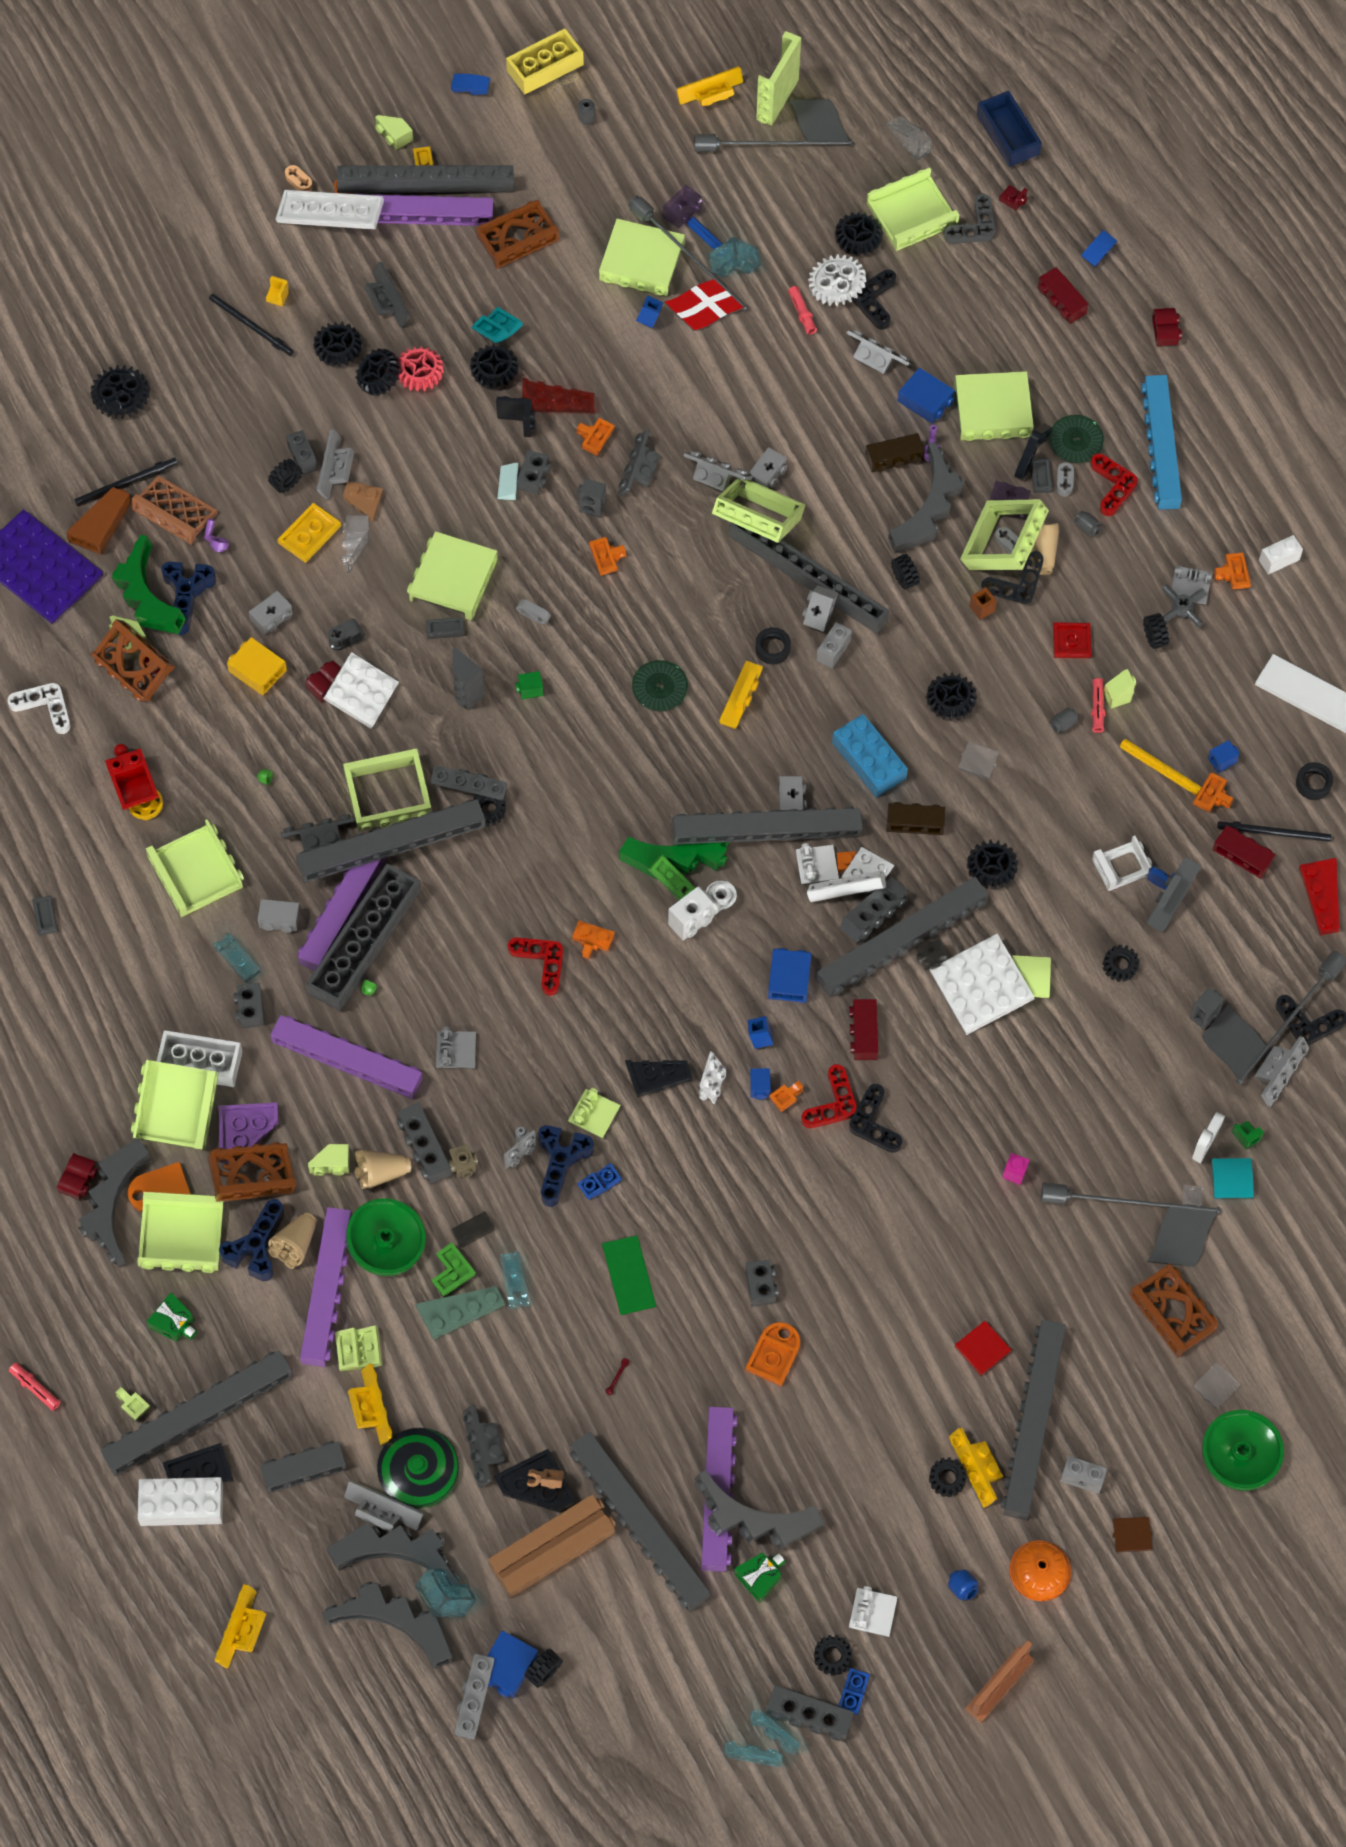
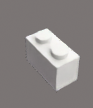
M1292 535L1262 549L1259 562L1269 575L1299 561L1303 548L1295 536Z

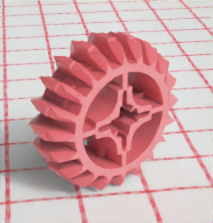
M421 345L420 349H416L414 346L413 350L407 348L406 353H401V357L398 358L402 366L400 369L402 374L398 375L400 379L398 381L403 383L404 388L409 386L410 391L415 388L417 392L419 389H423L425 392L427 387L432 390L433 385L438 386V380L442 379L444 373V365L440 355H436L435 350L430 352L429 347L423 349Z

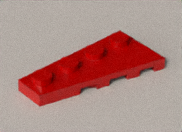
M1332 858L1300 865L1299 871L1320 936L1339 932L1337 859Z

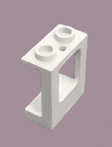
M1136 836L1132 837L1130 843L1103 853L1101 849L1094 851L1092 861L1108 891L1147 877L1152 868L1151 859L1146 857L1143 844L1137 840ZM1128 853H1134L1141 866V870L1124 877H1118L1111 864V860Z

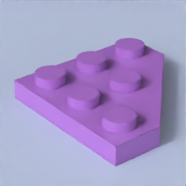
M278 1103L219 1106V1148L231 1149L235 1146L251 1147L254 1144H259L279 1124Z

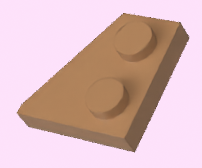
M348 481L343 493V500L349 505H353L360 513L363 512L370 521L374 522L383 494V488Z

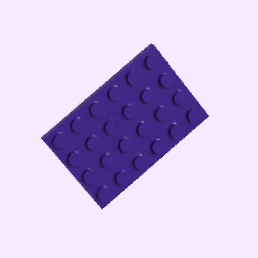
M24 509L0 530V583L51 624L103 576L101 570Z

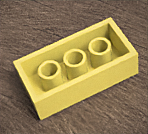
M566 29L506 58L507 72L524 95L584 65L583 51Z

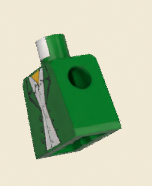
M171 1292L146 1321L149 1329L175 1342L182 1335L192 1340L198 1330L191 1326L194 1321L191 1312Z
M760 1553L734 1569V1575L760 1604L780 1581L782 1574L778 1568L785 1563V1560L779 1553L770 1560L764 1553Z

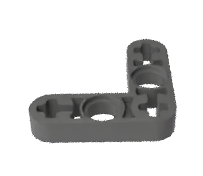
M979 194L975 198L974 207L977 224L951 225L945 229L944 239L947 243L990 241L994 238L995 224L991 199L988 195ZM980 201H983L985 203V207L983 209L982 203ZM985 214L989 216V219L983 220L980 216ZM970 230L974 232V235L967 236L965 232Z

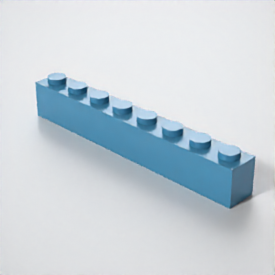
M1167 375L1145 376L1144 383H1141V393L1145 395V398H1143V409H1146L1147 412L1144 420L1145 425H1148L1146 438L1150 440L1148 455L1152 456L1150 471L1154 473V476H1152V487H1155L1156 490L1153 495L1154 503H1157L1158 510L1180 509L1182 497Z

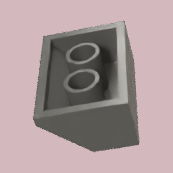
M454 647L452 651L455 701L460 707L464 706L467 710H470L484 697L482 669Z

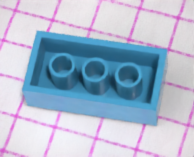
M864 714L833 732L832 744L876 798L907 779L908 768Z

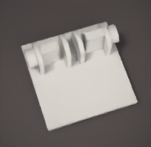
M804 843L800 849H796L801 884L839 879L833 845L811 847L808 843Z
M861 847L842 875V878L882 870L886 879L894 865Z
M710 1051L699 1085V1098L701 1100L709 1098L715 1104L721 1092L722 1081L726 1077V1069L712 1051Z
M864 1586L863 1589L857 1588L849 1628L889 1637L897 1597L871 1591L872 1588Z

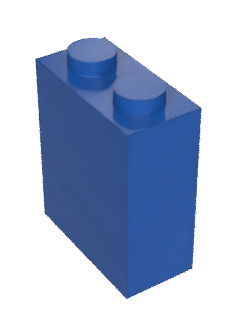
M919 367L899 390L897 402L933 424L936 419L939 420L942 417L946 407H950L953 404L955 390Z
M785 948L773 949L768 999L806 1003L811 953L805 950L788 951Z
M502 1630L487 1655L494 1658L488 1688L492 1686L498 1689L497 1693L501 1696L514 1698L526 1678V1671L529 1670L528 1668L533 1665V1662L539 1656L538 1650Z

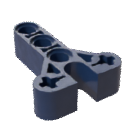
M166 562L161 568L164 582L171 585L176 593L173 607L179 608L186 618L179 635H184L190 630L195 598L205 589L211 588L216 584L215 571L210 565L195 564L193 576L184 578L185 571L182 562Z
M545 1125L539 1129V1145L546 1150L550 1159L541 1188V1200L545 1206L553 1207L558 1203L568 1168L582 1158L592 1156L594 1142L590 1136L575 1132L571 1145L562 1147L559 1145L562 1137L561 1128ZM558 1157L565 1158V1161L558 1162L556 1161V1159ZM552 1175L560 1176L557 1180H553L550 1177ZM547 1193L555 1194L552 1198H548L545 1195Z
M271 1199L265 1204L249 1235L233 1242L225 1241L220 1245L219 1254L223 1263L237 1269L245 1256H252L253 1259L247 1268L249 1275L260 1281H268L273 1277V1267L271 1261L267 1258L266 1248L270 1238L273 1237L284 1217L283 1205L279 1200ZM273 1208L279 1209L277 1213H270ZM263 1225L270 1226L267 1230L260 1229ZM253 1242L261 1243L258 1247L251 1246Z

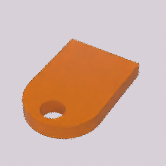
M180 1162L139 1175L130 1183L128 1188L129 1201L133 1208L139 1212L143 1211V1199L139 1201L133 1199L134 1194L138 1192L191 1195Z
M782 1322L773 1323L766 1327L746 1365L745 1371L782 1387L800 1348V1337L796 1329ZM781 1330H787L790 1336L784 1339L778 1333Z

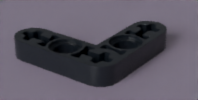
M890 269L882 271L865 282V288H862V293H857L859 296L863 295V298L852 297L853 303L880 330L889 327L890 315L876 301L875 297L895 285L896 273ZM875 284L879 289L871 290L869 286ZM872 305L876 310L868 311L866 307Z
M1043 423L1033 430L1015 471V478L1022 481L1025 479L1038 447L1046 442L1050 436L1051 426Z
M1033 551L1029 554L1019 585L987 577L981 583L982 589L986 587L984 585L989 583V581H992V584L998 586L999 582L1002 583L999 587V594L995 593L997 589H990V593L993 596L1022 604L1030 603L1033 600L1043 566V555L1038 551ZM1038 555V559L1041 560L1035 565V568H1039L1038 572L1033 569H1027L1028 566L1032 567L1033 562L1030 558ZM1029 572L1034 573L1036 576L1035 581L1032 583H1028L1025 580V575ZM1023 583L1027 586H1034L1033 589H1028L1030 598H1026V600H1022L1023 598L1020 596V593H1024L1026 588L1022 587ZM1006 585L1011 586L1013 589L1012 594L1009 596L1002 593V589Z
M1288 995L1280 996L1275 1006L1284 1022L1293 1013L1292 1010L1298 1007ZM1282 1001L1288 1003L1287 1008L1286 1006H1281ZM1336 1009L1308 1023L1299 1010L1295 1016L1300 1019V1023L1293 1024L1290 1022L1287 1027L1296 1041L1303 1033L1305 1035L1309 1034L1308 1039L1306 1037L1304 1039L1310 1045L1343 1028L1346 1024V1013L1343 1010ZM1335 1016H1337V1018H1342L1341 1022L1338 1020L1333 1022L1331 1027L1330 1022L1334 1021ZM1320 1023L1325 1024L1327 1030L1321 1032L1317 1029L1316 1025Z
M872 1084L868 1087L849 1123V1130L853 1135L888 1152L896 1153L902 1146L900 1135L872 1122L885 1094L884 1088L881 1085ZM879 1091V1095H876L874 1102H872V1092ZM868 1105L872 1108V1112L865 1114L861 1108ZM861 1117L863 1119L861 1127L855 1129V1124H858ZM878 1130L881 1136L877 1139L872 1138L870 1132ZM884 1135H887V1137H886V1139H885V1141H884V1143H883L882 1141H883V1139H884ZM896 1140V1144L890 1146V1141Z

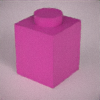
M1011 1153L1004 1169L1003 1179L1021 1185L1030 1160Z

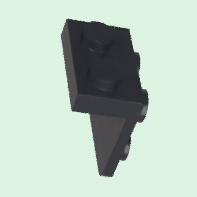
M508 396L497 397V418L523 421L524 437H531L532 430L535 431L536 429L535 410H533L532 399L510 398Z

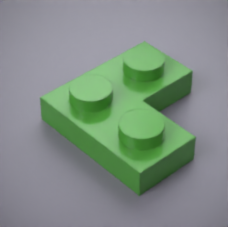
M450 1243L436 1253L437 1258L446 1270L433 1278L432 1283L444 1298L474 1277L476 1272L453 1243Z

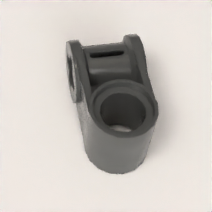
M349 619L338 626L332 627L328 631L329 646L333 650H341L344 647L361 641L365 634L357 620Z

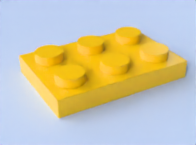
M312 503L277 541L278 544L306 563L341 527V522L315 503Z

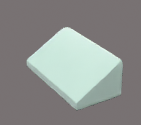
M519 463L501 466L498 499L516 500Z

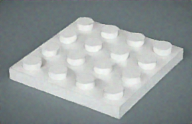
M998 934L930 969V973L966 1035L1034 1000L1031 990Z

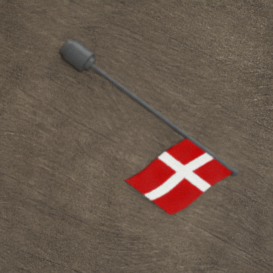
M638 195L632 198L628 204L630 211L642 222L651 220L712 278V280L696 285L676 298L664 301L693 331H698L712 325L726 315L742 309L743 311L748 310V305L739 300L653 218L654 208L644 198Z

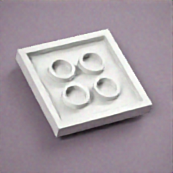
M351 652L323 699L371 729L399 682Z

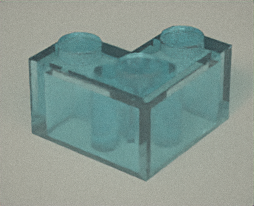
M735 237L730 238L708 254L712 273L721 277L727 276L735 269L749 274L761 266L758 248Z
M427 1569L415 1585L433 1617H464L477 1600L468 1584H452L444 1569Z

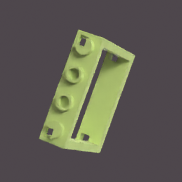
M737 478L717 497L712 514L778 543L801 520L805 504L751 480ZM740 496L788 518L781 523L733 500Z
M1040 499L986 501L960 558L968 570H1023L1049 510ZM1029 514L1011 554H982L1000 515Z
M417 749L343 764L358 832L364 830L371 831L373 828L378 827L386 828L393 823L406 822L412 817L419 818L432 812ZM415 765L424 804L361 817L353 777Z

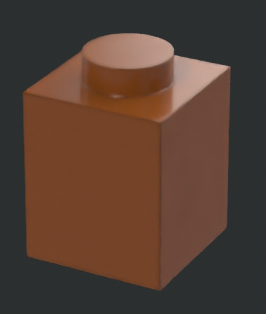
M985 587L971 595L969 607L981 620L995 612L997 600Z

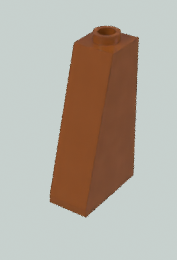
M112 487L67 531L68 542L102 555L131 504L129 493L124 489Z

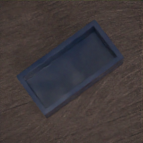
M1009 90L978 102L976 115L1008 167L1040 155L1042 142Z

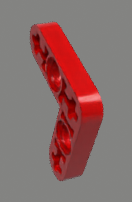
M1095 454L1091 459L1090 466L1092 470L1115 484L1100 504V512L1105 516H1112L1136 488L1137 476L1107 456ZM1111 469H1115L1119 472V474L1113 476L1109 473V471ZM1131 480L1132 483H1131V482L1128 483V485H1127L1126 488H1125L1124 486H1125L1126 481ZM1120 491L1124 496L1118 498L1114 495V492ZM1112 500L1113 503L1111 508L1109 507L1108 509H1106L1105 506H1109Z
M512 938L508 942V952L511 956L544 960L542 991L549 996L555 995L559 990L563 959L562 944L550 940ZM515 944H519L518 950L515 951ZM525 945H527V952H524ZM533 945H538L541 950L538 953H533L530 951V948ZM553 948H557L556 959H552ZM554 964L558 969L555 972H549L547 967ZM549 978H553L552 989H548Z
M834 1064L828 1070V1080L835 1102L806 1109L801 1116V1123L804 1127L815 1128L852 1118L857 1106L843 1066ZM834 1071L840 1073V1082L838 1083L836 1075H833ZM840 1087L846 1088L848 1093L841 1096L837 1093V1089ZM846 1100L848 1107L851 1108V1112L849 1113L847 1112V1110H844V1101ZM825 1110H832L835 1115L832 1118H827L823 1113ZM807 1115H810L813 1118V1122H810L809 1119H807Z

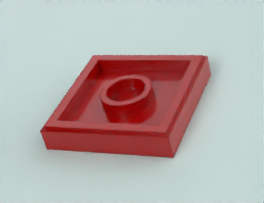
M1053 622L1054 658L1091 659L1090 623Z
M983 1321L954 1346L980 1376L1011 1352L1009 1346L986 1321Z

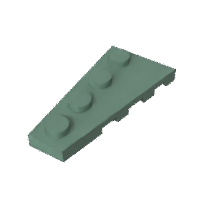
M494 1286L415 1305L432 1339L435 1340L505 1306V1302L497 1287Z

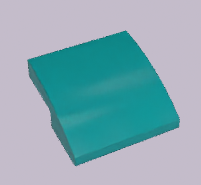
M496 307L488 317L482 315L471 328L492 342L498 343L513 335L523 326V323L508 312Z
M1211 1158L1213 1198H1254L1251 1158Z

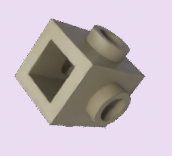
M468 1144L449 1150L451 1160L448 1163L451 1167V1172H455L457 1178L461 1176L469 1177L476 1172L475 1165L478 1164L475 1153L471 1154Z

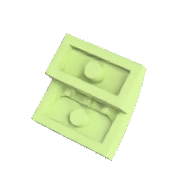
M1012 955L1015 965L1033 996L1049 998L1051 958Z
M376 1325L357 1330L350 1328L335 1332L340 1371L363 1369L370 1363L373 1364V1367L383 1365L379 1330Z

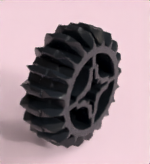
M859 211L857 214L851 212L850 216L845 214L844 219L840 218L839 223L836 225V243L839 244L840 249L844 248L845 253L850 251L851 256L854 253H857L858 257L860 253L866 256L867 252L872 253L874 249H877L882 241L883 232L881 224H878V219H873V215L867 216L866 212L864 214H860Z
M335 321L334 325L328 323L327 328L322 326L321 331H317V336L314 338L315 354L326 365L331 363L332 367L335 364H338L339 367L342 364L348 366V361L354 363V358H358L359 352L362 350V340L359 332H357L355 327L351 328L350 324L345 326L343 321L341 324H337ZM329 341L328 346L324 347V344ZM351 341L352 344L350 345L349 348H347L346 346H347L348 343Z
M494 343L491 347L486 344L485 349L480 347L479 352H475L474 357L471 358L470 365L471 375L475 377L476 383L480 382L481 387L486 385L488 389L493 386L495 390L497 386H500L502 389L504 384L509 386L510 381H514L515 376H517L519 368L517 357L514 355L513 350L509 351L507 346L502 348L501 343L498 347Z
M378 348L377 351L372 349L371 354L366 353V358H361L362 363L357 364L359 367L356 370L357 376L355 377L358 381L357 384L365 393L367 392L372 396L385 395L387 390L391 391V387L396 386L395 382L400 380L398 375L402 374L399 358L392 351L385 348Z
M953 672L950 673V676L944 673L943 678L938 675L936 680L931 681V685L927 689L926 698L928 699L927 705L931 706V712L936 711V717L942 715L943 720L949 717V720L952 721L953 717L959 720L960 715L965 718L967 713L972 712V708L976 704L977 695L975 694V687H972V681L967 682V676L962 679L960 673L957 676H954ZM960 691L965 694L966 700L962 698L963 696L960 695ZM937 693L941 695L943 702L938 699Z
M991 839L988 844L983 841L981 846L977 844L975 850L972 849L970 851V855L967 858L968 874L973 876L972 878L976 877L981 885L985 884L986 889L992 886L995 890L997 885L1002 889L1004 883L1009 885L1010 880L1015 878V874L1018 871L1017 855L1012 853V847L1006 849V843L1000 845L999 840L996 844ZM980 858L983 860V867L981 869L977 863ZM1004 860L1008 866L1005 871L1002 869V862Z

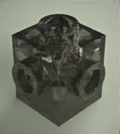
M940 939L931 942L925 941L918 946L916 959L919 965L922 964L924 970H933L940 967L941 963L946 961L947 953Z

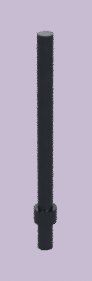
M210 295L209 300L272 343L274 348L282 350L289 356L294 353V350L285 345L284 341L279 337H274L216 295Z
M175 457L165 462H157L154 464L155 466L75 498V503L78 506L106 494L112 487L119 489L157 472L160 474L165 469L177 465L178 462Z
M1218 821L1217 829H1224L1227 825L1231 828H1236L1239 832L1331 841L1332 836L1327 833L1241 824L1239 821H1233V823Z

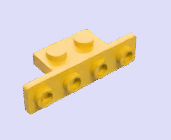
M737 66L677 88L679 103L682 105L697 100L702 106H709L713 102L728 99L734 95L732 86L743 83L741 68Z
M749 661L745 662L721 715L720 724L733 729L737 728L746 706L749 707L753 691L757 690L758 679L763 670L762 666Z
M370 1363L361 1370L365 1387L350 1388L348 1395L357 1429L376 1427L380 1445H385L392 1438V1429L387 1421V1410L383 1406L382 1392L377 1383V1373L373 1368V1364Z
M958 1428L949 1436V1440L960 1462L963 1464V1468L966 1469V1474L983 1508H986L997 1500V1496L990 1483L999 1481L1003 1478V1475L986 1441L970 1444L963 1428Z
M243 1584L238 1594L236 1605L231 1613V1618L216 1653L215 1662L224 1668H229L235 1650L252 1653L266 1617V1613L263 1611L251 1609L257 1591L247 1584Z

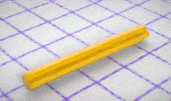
M1124 739L1121 742L1120 748L1192 794L1197 795L1202 788L1200 785L1129 740Z

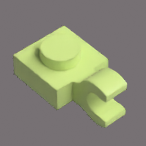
M122 1387L115 1392L117 1394L116 1397L124 1403L121 1409L135 1422L150 1408V1405L136 1392L130 1396Z

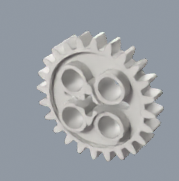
M837 254L835 259L832 256L829 257L830 260L828 261L823 258V264L817 262L818 268H812L813 272L809 273L810 278L808 279L812 296H816L817 301L821 299L822 304L828 301L829 306L833 302H835L836 306H838L839 302L845 305L846 300L852 302V297L858 298L857 293H862V288H865L866 274L858 260L853 261L852 256L847 259L846 255L840 258L839 254Z

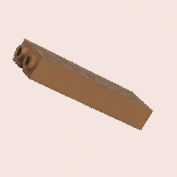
M593 1494L488 1559L490 1568L510 1599L615 1534L614 1526L616 1524L610 1515L606 1516L602 1511L605 1507L599 1498L595 1499Z

